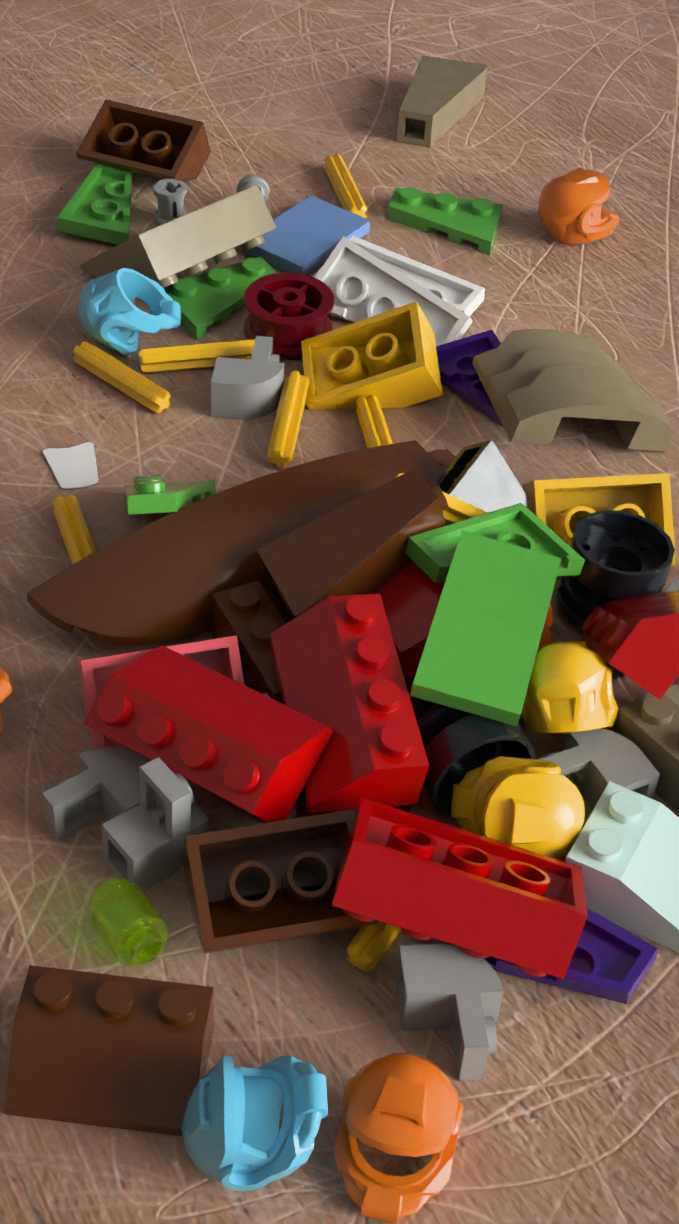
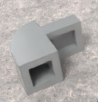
M256 336L251 360L216 358L211 378V417L254 419L265 416L278 408L284 384L285 363H280V355L272 354L273 337Z
M602 728L568 732L564 751L551 752L538 759L558 764L561 768V774L577 786L580 794L586 798L593 809L609 781L653 799L660 775L637 745L616 732Z
M118 747L96 748L78 754L80 773L71 778L61 780L52 788L42 792L45 828L56 842H59L102 818L109 821L139 805V767L150 762V760L135 751Z
M159 757L139 767L140 804L102 824L103 861L133 896L140 894L179 870L184 865L182 848L185 836L206 833L209 826V819L194 804V795L188 781L181 774H174Z
M445 943L399 945L395 982L402 1030L450 1028L458 1080L483 1079L488 1054H496L497 1050L495 1025L498 1023L504 992L497 973L486 960L465 954L457 945Z

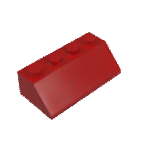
M381 595L329 596L272 632L269 637L283 704L334 729L303 788L308 814L357 810L361 798L391 807L416 805L429 768V762Z
M163 645L109 675L83 722L88 727L151 761L159 757L175 774H181L190 782L267 823L282 821L288 818L334 731L331 727Z
M361 798L332 901V906L341 908L345 914L353 919L363 922L379 920L398 926L405 934L415 939L430 940L435 938L457 945L462 952L475 958L484 959L492 956L514 963L519 970L536 977H543L548 974L561 979L565 978L588 916L582 867L366 798Z

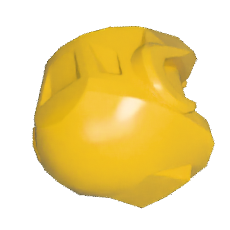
M585 641L550 643L539 649L536 654L521 712V718L527 729L535 733H562L567 735L568 732L613 727L619 711L612 688L614 669L602 658L601 654L588 649Z
M499 756L487 761L483 766L467 772L460 783L453 784L450 815L457 819L463 830L560 860L571 850L583 829L585 806L577 786L561 774V768L558 764L545 760Z

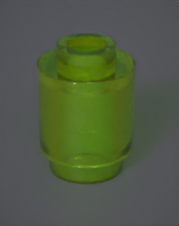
M115 878L105 882L95 890L89 902L90 909L92 910L91 920L118 961L124 965H143L156 959L164 949L169 936V928L141 887L130 883L125 878Z

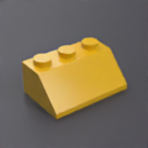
M670 473L534 480L521 485L528 497L527 508L569 546L578 521L587 514L602 510H613L640 515L657 524L670 537L675 549ZM675 551L671 566H676Z

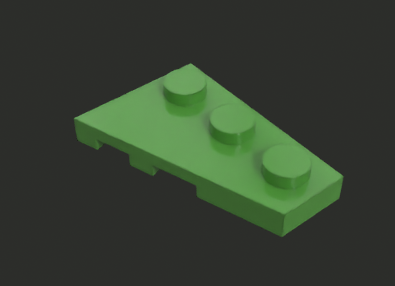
M262 257L248 258L234 265L214 268L209 272L189 278H180L178 282L165 287L164 290L173 301L180 304L181 324L198 340L206 335V327L215 322L220 325L231 319L232 311L239 307H245L244 294L252 282L263 276L278 272Z
M522 503L411 536L408 539L405 554L435 583H445L461 530L560 557L561 562L557 576L580 575L585 562L584 558Z

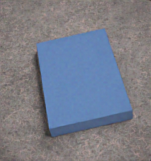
M310 195L273 219L276 229L263 234L265 243L251 248L244 253L255 258L262 257L268 264L285 272L308 275L326 262L343 236L347 239H350L352 236L361 238L369 233L370 220Z

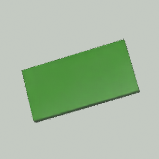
M461 530L412 684L410 696L517 726L561 558Z

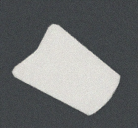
M86 442L70 448H47L43 450V454L61 488H83L99 482L94 444L92 442Z

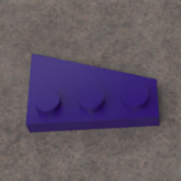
M493 330L436 346L441 383L502 427L503 425L472 364L474 356L498 348L501 344Z
M587 908L588 916L564 979L548 974L543 977L532 976L519 970L514 963L492 956L484 958V960L497 972L627 1004L656 960L658 948Z

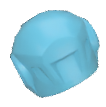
M128 268L116 270L87 282L82 289L76 308L81 327L92 338L105 345L111 351H117L125 356L136 352L138 331L157 333L161 329L177 328L181 323L180 304L173 301L157 282ZM138 297L149 306L152 315L141 311L133 305L134 299Z
M282 1055L263 1064L259 1068L234 1067V1056H222L205 1077L199 1080L188 1101L181 1126L186 1152L198 1170L211 1180L218 1181L222 1186L230 1190H256L272 1181L290 1175L308 1160L314 1147V1138L319 1130L321 1119L328 1115L326 1076L318 1073L310 1063H304L289 1055ZM284 1102V1104H283V1118H282V1123H281V1127H280V1131H279V1121H280L281 1107H282V1103Z

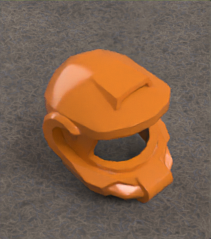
M579 167L563 176L552 179L544 186L538 201V213L548 232L555 241L563 244H585L608 237L617 227L619 221L618 215L601 207V204L607 200L610 194L609 179L602 173L594 170H585Z
M393 1053L371 1061L362 1067L355 1077L348 1079L342 1099L343 1112L333 1155L336 1168L344 1181L348 1197L361 1208L360 1216L397 1224L399 1218L416 1214L449 1181L464 1107L461 1102H458V1092L448 1077L432 1061L414 1053ZM356 1138L365 1145L390 1155L409 1157L433 1155L425 1167L415 1173L404 1176L387 1175L374 1169L365 1161L359 1151Z

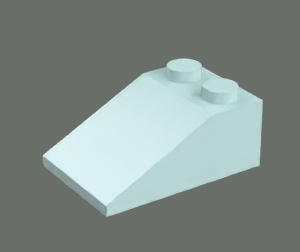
M609 781L569 851L565 862L582 867L588 909L626 930L679 953V817L661 802Z

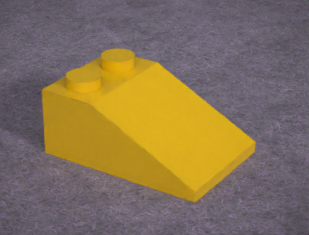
M417 301L301 341L304 376L309 378L306 405L310 410L356 409V400L360 396L367 398L370 395L378 398L381 408H405L443 395L434 331Z

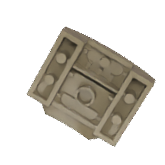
M553 329L515 330L506 337L498 348L474 356L472 364L510 442L550 445L562 417L611 420L627 449L666 451L675 432L660 405L629 379L621 365L585 336Z

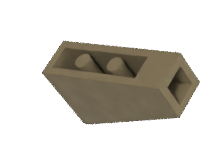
M422 56L399 109L396 142L431 147L483 100L488 65Z

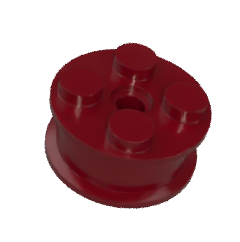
M299 273L270 274L252 282L245 291L244 303L250 313L244 322L245 336L247 340L256 339V336L273 337L272 354L283 356L289 360L303 359L301 341L333 330L332 322L328 315L334 307V295L325 283L314 277Z

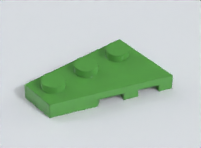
M97 163L57 216V231L69 233L78 238H91L117 245L129 240L132 171Z
M412 187L395 188L388 206L387 219L423 232H431L433 230L445 232L448 234V241L461 244L464 239L479 244L478 251L490 255L501 220L503 204L493 203L487 199L471 200L458 198L450 193H426Z
M145 475L133 477L134 485H124L128 515L178 512L181 508L216 494L215 480L165 483L161 475Z

